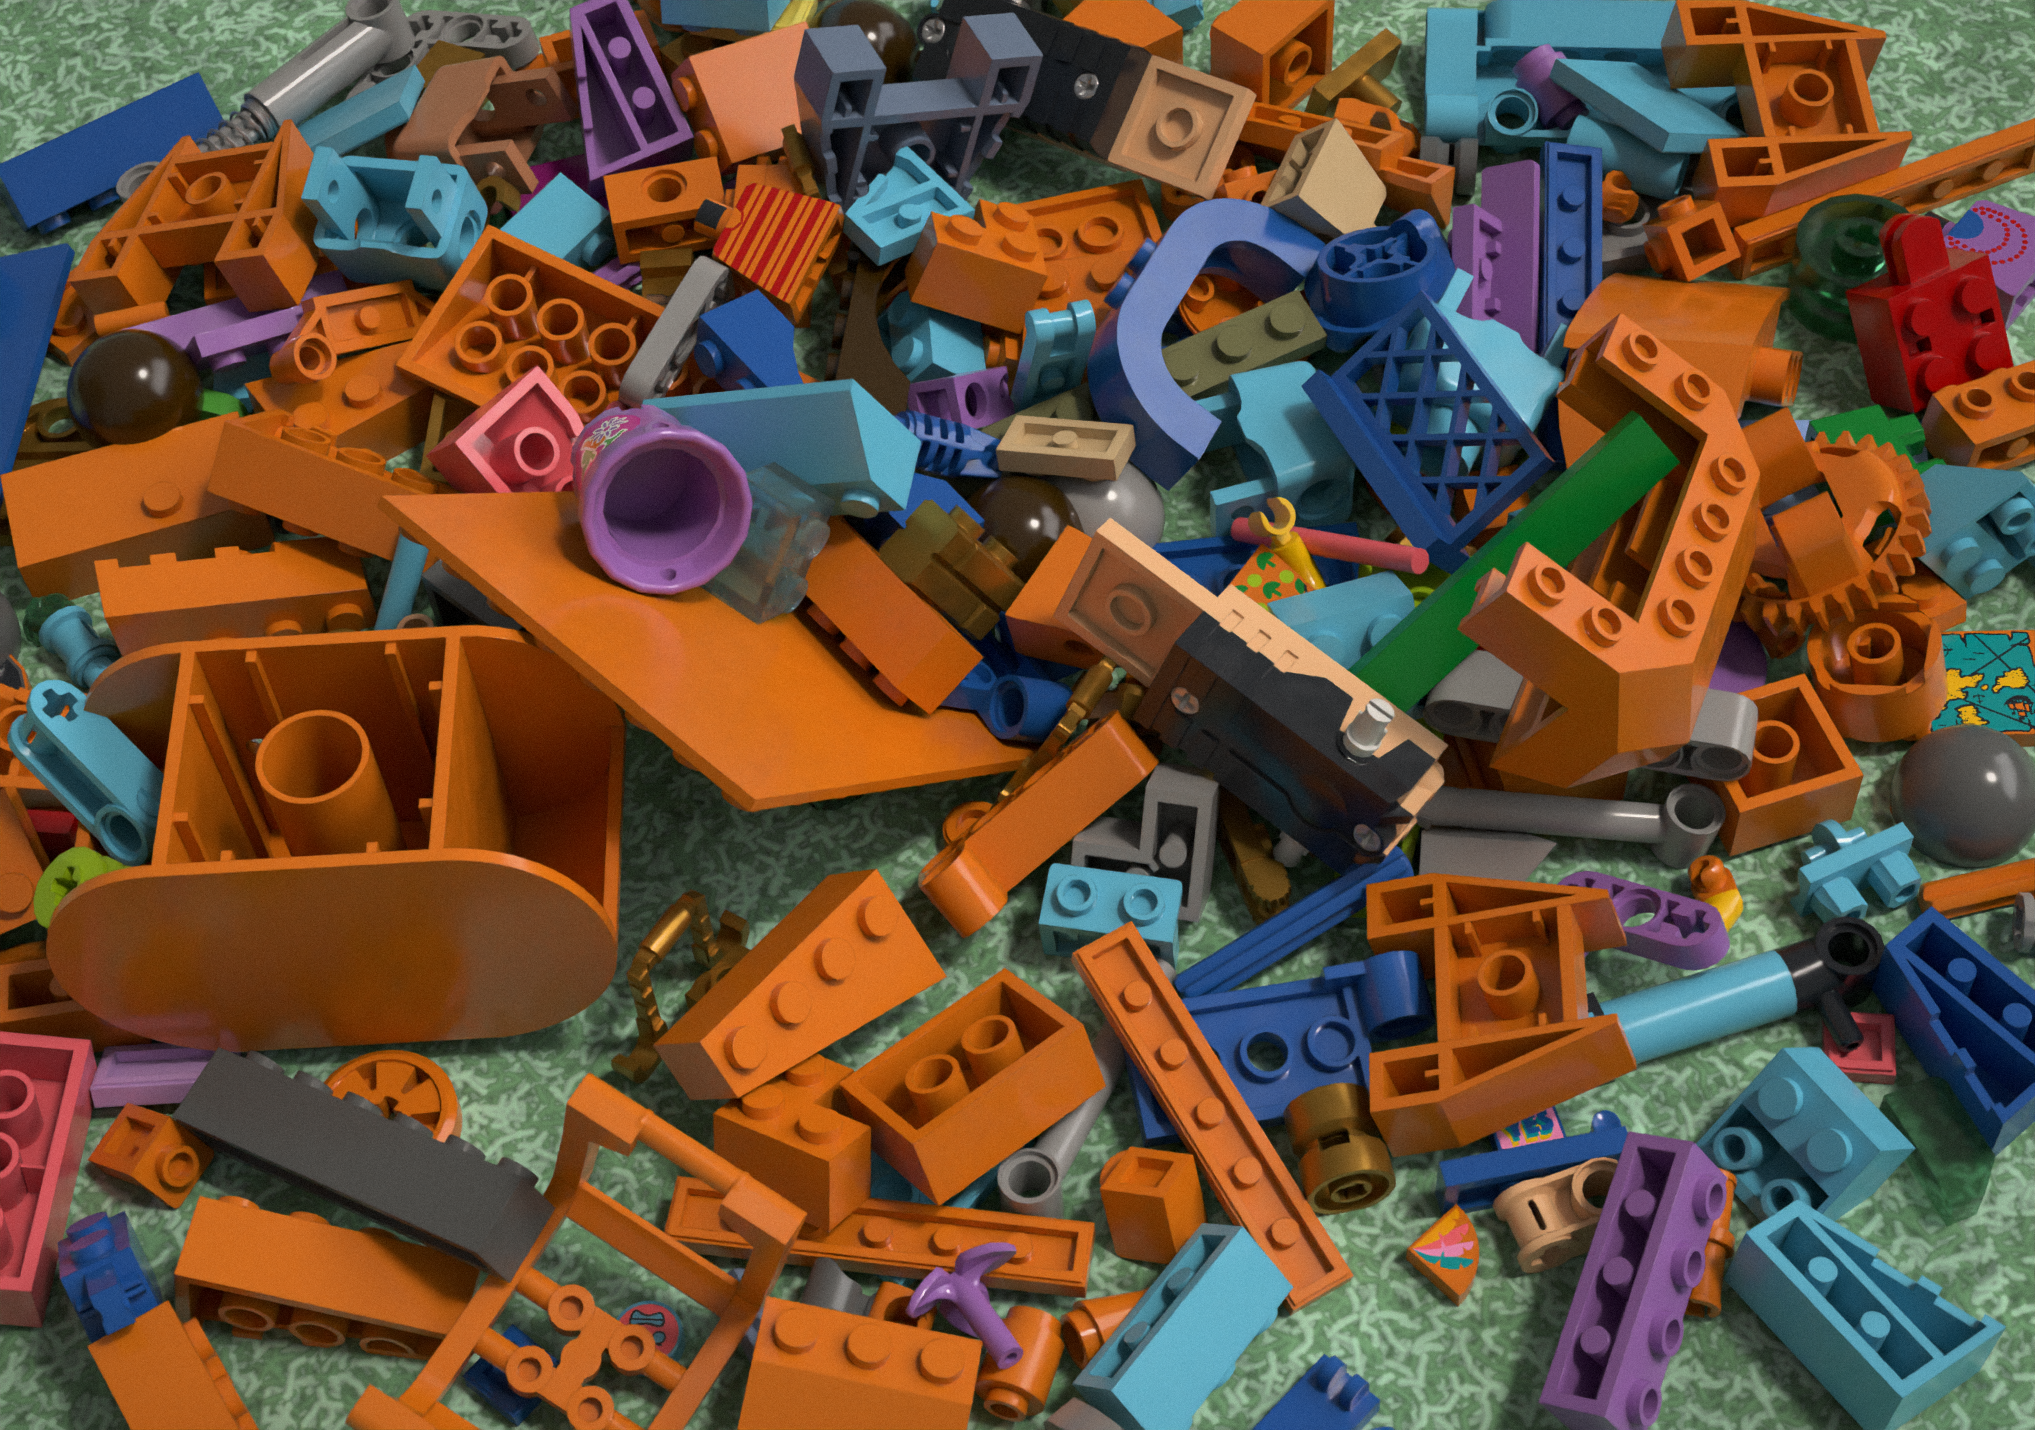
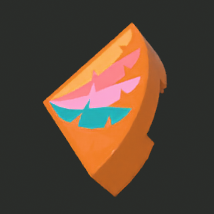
M1456 1204L1407 1248L1406 1260L1458 1307L1466 1299L1473 1287L1479 1261V1243L1473 1224L1465 1212Z

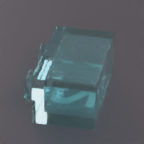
M775 462L746 473L753 501L748 536L731 564L706 584L700 586L757 625L784 612H792L804 598L808 589V581L805 580L813 558L820 553L829 538L830 527L827 525V522L836 502Z

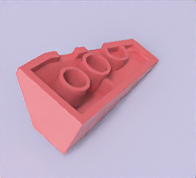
M537 365L464 419L426 457L454 489L465 494L574 491L572 483H574L572 478L574 466L570 462L571 452L584 426L576 410Z

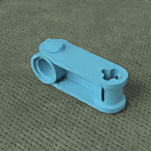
M46 680L38 683L28 696L26 703L27 713L20 715L9 728L7 735L9 748L27 769L100 841L111 857L131 867L151 862L164 774L107 717L84 711L86 696L75 686L61 680ZM69 705L70 709L66 717L61 716L65 706ZM33 730L37 734L33 741L29 743L28 737Z

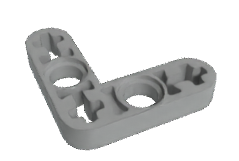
M437 10L419 11L407 17L415 36L413 48L398 60L389 63H376L363 73L348 94L346 100L396 75L397 73L395 72L403 71L413 65L417 66L437 40L485 53L486 58L502 56L511 69H516L530 63L538 55L540 44L530 22L523 17Z
M700 256L695 260L626 371L618 393V400L631 408L641 409L640 404L645 399L664 398L696 345L699 315L736 299L730 268L706 256Z

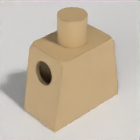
M1335 118L1295 135L1261 205L1272 208L1296 221L1324 242L1326 246L1329 242L1344 234L1360 229L1377 227L1374 221L1387 194L1385 185L1346 129Z

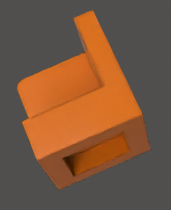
M1130 1146L1100 1188L1116 1254L1122 1258L1168 1265L1202 1223L1208 1222L1192 1154Z

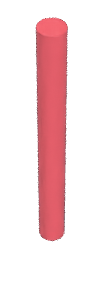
M1238 517L1231 525V536L1237 542L1259 546L1262 543L1267 547H1270L1273 542L1270 537H1259L1251 532L1248 526V518ZM1293 526L1290 530L1299 534L1309 553L1314 556L1413 574H1422L1429 564V555L1422 548Z

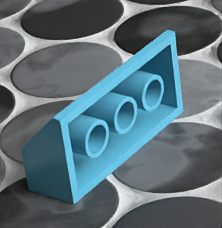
M854 379L643 400L642 404L654 405L675 416L681 425H689L718 440L727 447L746 473L753 501L750 524H760L767 504L775 509L770 524L772 520L793 518L818 522L823 520L825 516L847 514L861 518H872L878 512L906 510L921 441Z

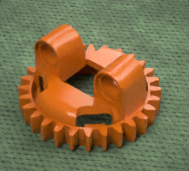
M1788 407L1741 428L1760 471L1755 555L1748 574L1757 573L1767 577L1787 580L1792 600L1788 599L1786 592H1776L1760 587L1756 589V596H1754L1745 582L1732 620L1735 623L1745 620L1746 624L1754 632L1760 631L1767 625L1776 637L1781 636L1786 628L1792 625L1796 633L1803 637L1810 624L1819 623L1824 631L1829 632L1832 619L1844 615L1848 621L1854 623V610L1867 604L1877 610L1878 602L1876 596L1882 591L1897 594L1899 587L1895 577L1897 575L1912 576L1915 574V567L1911 558L1922 557L1926 554L1923 538L1928 537L1932 533L1928 518L1932 513L1930 501L1925 492V485L1917 469H1913L1906 454L1897 456L1890 442L1877 447L1873 436L1870 434L1865 435L1855 444L1849 431H1843L1835 444H1830L1825 431L1819 432L1814 441L1805 442ZM1828 482L1843 517L1840 518L1828 492L1825 491L1772 516L1774 525L1770 526L1778 542L1779 547H1777L1762 512L1776 501L1805 487ZM1889 508L1898 527L1896 531L1892 527H1887L1880 544L1873 552L1877 558L1874 562L1869 553L1863 548V543L1871 532L1877 517Z

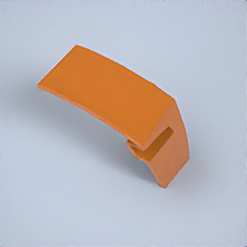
M1624 273L1612 274L1592 291L1566 331L1563 347L1570 348L1564 382L1567 381L1573 366L1570 362L1572 354L1621 312L1641 328L1652 333L1661 343L1693 367L1704 372L1713 382L1723 388L1737 420L1741 417L1745 401L1780 407L1792 406L1798 390L1803 352L1773 347L1780 306L1785 300H1789L1791 288L1704 280L1686 282L1668 277ZM1559 382L1558 388H1559L1564 382ZM1558 399L1559 429L1566 467L1568 469L1605 433Z

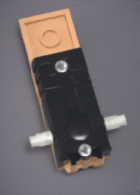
M939 0L935 9L939 13L928 14L919 22L917 37L925 46L923 50L917 51L913 61L917 64L912 74L914 82L946 79L964 16L1015 13L1042 52L1043 58L1030 102L1019 118L1010 117L1004 128L1124 173L1126 171L1132 172L1206 201L1213 198L1257 96L1246 87L1152 55L1143 47L1123 42L1115 37L1100 34L1095 30L1075 25L1064 19L1021 5L1022 0Z
M1111 518L1095 532L1053 617L1149 688L1133 719L1148 730L1153 727L1161 733L1159 738L1174 750L1178 747L1188 754L1187 760L1201 770L1204 767L1215 774L1213 776L1215 781L1282 830L1279 836L1281 841L1274 848L1273 855L1276 861L1283 863L1284 866L1295 867L1299 863L1301 856H1306L1308 852H1311L1341 876L1356 870L1361 864H1381L1395 846L1406 838L1418 821L1416 816L1427 801L1430 802L1446 781L1443 778L1444 769L1437 761L1448 744L1232 584L1218 597Z

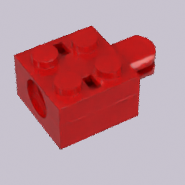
M1902 213L1889 219L1879 232L1888 273L1845 291L1871 400L1875 404L1916 413L1927 408L1932 394H1935L1940 389L1949 385L1958 386L1985 377L1999 368H2012L2014 364L1989 254L1947 248L1940 220L1937 218Z

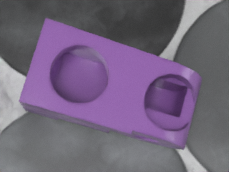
M1007 366L970 371L910 384L908 407L912 411L966 424L975 429L993 424L1015 414L1014 403L1009 396L1007 386Z

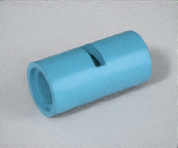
M1583 115L1577 116L1566 143L1602 148V182L1605 180L1606 174L1612 170H1619L1624 172L1631 181V190L1666 201L1677 198L1691 154L1660 153L1619 125Z

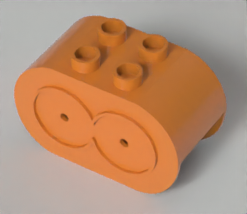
M459 625L183 641L155 645L132 652L108 666L96 678L86 696L84 711L107 717L164 774L152 861L140 866L114 870L96 876L71 890L60 901L50 918L46 939V954L53 975L61 987L76 1002L99 1018L119 1028L156 1041L216 1051L218 1047L229 1052H246L250 1050L264 1051L498 1038L537 1031L569 1019L585 1010L605 992L614 977L617 967L627 738L624 710L606 694L585 686L578 678L579 672L561 657L548 653L535 645L532 634L495 626ZM252 739H263V741H262L261 743H256V742H253V741H251V740H252ZM79 821L75 847H87L100 853L102 856L113 858L103 848L100 841Z

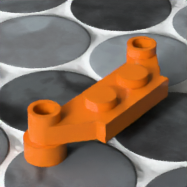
M412 279L317 296L302 301L301 306L304 314L281 350L276 351L271 356L269 362L270 372L273 378L283 385L294 383L312 384L326 379L335 370L337 356L412 340L436 303L415 291Z

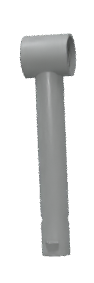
M1694 783L1683 784L1674 788L1670 792L1665 804L1474 788L1460 789L1442 786L1430 802L1427 801L1416 816L1418 820L1416 824L1427 831L1431 825L1461 826L1474 829L1650 843L1653 853L1660 861L1674 868L1688 869L1695 859L1707 855L1725 820L1726 811L1721 798L1714 791Z
M1154 956L1174 988L1173 980L1176 977L1174 968L1165 960ZM1107 1018L1091 1045L1106 1087L1043 1131L1033 1148L1018 1150L1003 1160L997 1174L1001 1212L1063 1219L1062 1181L1126 1068L1121 1041ZM1029 1190L1043 1192L1042 1195L1034 1198L1019 1196V1194Z

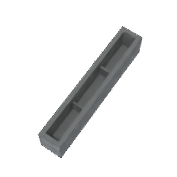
M218 1047L172 1116L184 1128L216 1152L508 1283L512 1281L555 1210V1207L534 1188L539 1178L518 1162L506 1157H502L497 1165L485 1161L486 1156L482 1151L455 1135H449L444 1143L433 1138L434 1134L430 1129L405 1114L397 1113L393 1121L382 1117L383 1112L362 1096L348 1091L343 1099L333 1096L334 1092L329 1086L314 1076L298 1071L294 1078H290L284 1075L285 1070L281 1066L253 1050H250L247 1056L243 1058Z

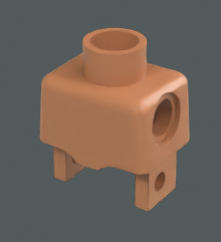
M502 56L445 65L435 72L416 104L410 120L385 133L387 158L418 161L420 155L436 156L441 163L463 166L468 171L475 185L488 176H498L517 188L520 195L532 194L539 181L528 166L527 161L543 134L544 124L573 121L579 109L553 67L513 72ZM486 98L493 104L495 110L481 109ZM496 201L492 206L490 215L498 214L503 205Z

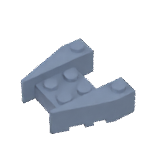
M1015 13L964 16L946 79L884 85L882 84L887 68L859 25L805 29L795 68L794 84L801 132L815 166L814 179L822 200L841 205L845 218V213L858 198L867 195L868 187L879 173L887 175L894 166L895 154L900 148L906 146L918 155L964 200H967L974 189L969 181L984 158L993 159L1003 144L999 134L1010 117L1019 118L1030 102L1042 62V52Z

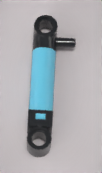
M1849 916L1833 918L1822 925L1815 937L1599 1003L1594 992L1588 993V1016L1590 1018L1617 1013L1636 1059V1064L1815 1008L1819 1012L1838 1050L1851 1052L1862 1045L1864 1037L1848 1008L1856 1007L1865 1002L1872 993L1885 946L1882 936L1878 931L1864 920ZM1834 960L1846 961L1852 964L1853 967L1841 965ZM1613 1079V1080H1611V1081H1609V1082H1607V1083H1605V1084H1602V1085H1600V1086H1603V1085H1606V1084H1609V1083H1613V1082H1615V1079Z

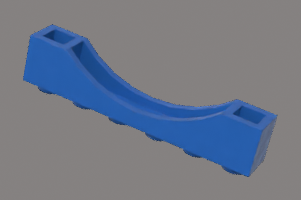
M758 289L699 315L697 339L694 347L696 363L704 375L713 378L725 391L804 384L798 372L793 349L794 325ZM918 473L913 475L906 510L878 512L872 518H861L850 514L843 515L845 520L858 533L862 534L878 552L898 528H906L905 521L924 500L932 499L947 513L957 504L982 528L985 522L945 480Z

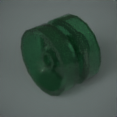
M1855 193L1830 197L1812 206L1798 223L1786 282V288H1791L1790 298L1786 300L1790 312L1807 330L1830 341L1858 344L1845 291L1888 273L1879 232L1884 224L1893 216L1910 213L1907 209L1882 197Z

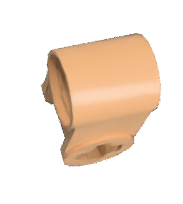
M1594 1158L1583 1164L1543 1178L1522 1181L1503 1191L1494 1200L1492 1206L1498 1219L1508 1222L1520 1248L1517 1260L1523 1272L1539 1273L1560 1266L1573 1257L1589 1252L1603 1209L1591 1205L1587 1199L1592 1196H1607L1618 1164L1616 1159Z

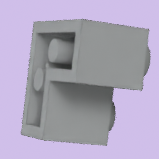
M1159 762L1146 785L1142 822L1098 816L1073 839L1071 865L1179 880L1182 883L1183 894L1178 920L1199 923L1211 890L1222 785L1213 779L1215 774L1209 769L1203 768L1201 770L1198 767Z

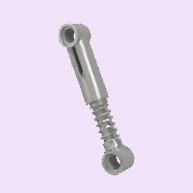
M349 0L345 7L346 17L244 95V104L240 105V112L232 111L230 113V121H219L218 130L209 129L207 131V139L197 138L195 143L203 153L254 145L257 141L266 143V140L276 137L284 120L291 119L295 126H297L376 63H389L405 56L413 48L415 36L400 0ZM152 161L135 165L119 178L116 184V192L123 204L160 162Z

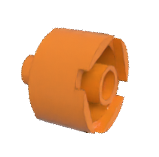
M1881 592L1876 596L1878 609L1875 610L1867 604L1854 610V623L1848 621L1844 615L1831 620L1829 632L1824 631L1819 623H1815L1807 642V654L1813 687L1842 738H1852L1873 743L1891 742L1900 739L1916 741L1930 732L1932 721L1941 712L1948 695L1941 630L1933 616L1931 620L1919 610L1917 602L1906 596Z

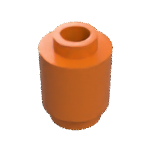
M1013 1306L1008 1310L1006 1318L1001 1319L1023 1349V1356L1020 1361L1010 1368L1001 1369L989 1352L986 1351L975 1384V1392L984 1400V1408L996 1417L1013 1422H1020L1026 1416L1038 1415L1043 1412L1065 1347L1064 1342L1060 1338L1063 1331L1061 1322L1051 1314L1029 1306Z

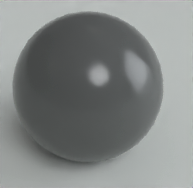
M1959 724L1935 730L1913 744L1903 755L1895 769L1890 789V806L1895 824L1903 822L1914 836L1911 845L1922 854L1940 863L1961 868H1985L2003 863L2017 855L2028 844L2035 833V763L2026 750L2015 740L1998 730L1986 726Z

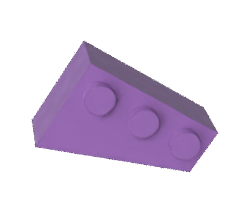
M589 0L570 8V40L589 196L595 200L607 195L603 178L605 175L680 163L691 159L694 136L628 0Z

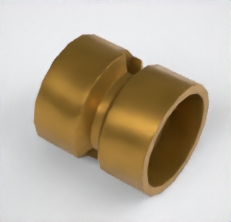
M1354 1083L1324 1085L1302 1093L1288 1104L1284 1110V1122L1293 1154L1301 1159L1298 1163V1173L1305 1198L1314 1212L1335 1215L1365 1209L1379 1203L1390 1195L1396 1187V1177L1386 1144L1378 1138L1380 1131L1370 1114V1092L1364 1086Z

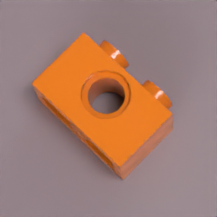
M716 156L603 176L620 265L640 261V251L692 248L694 252L714 248L717 240L695 231L694 222L697 212L705 199L711 198L725 205V194Z

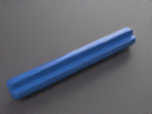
M1396 845L1381 864H1361L1356 870L1343 876L1340 875L1176 975L1173 982L1177 993L1181 999L1229 991L1367 906L1366 884L1413 876L1414 873L1409 859Z

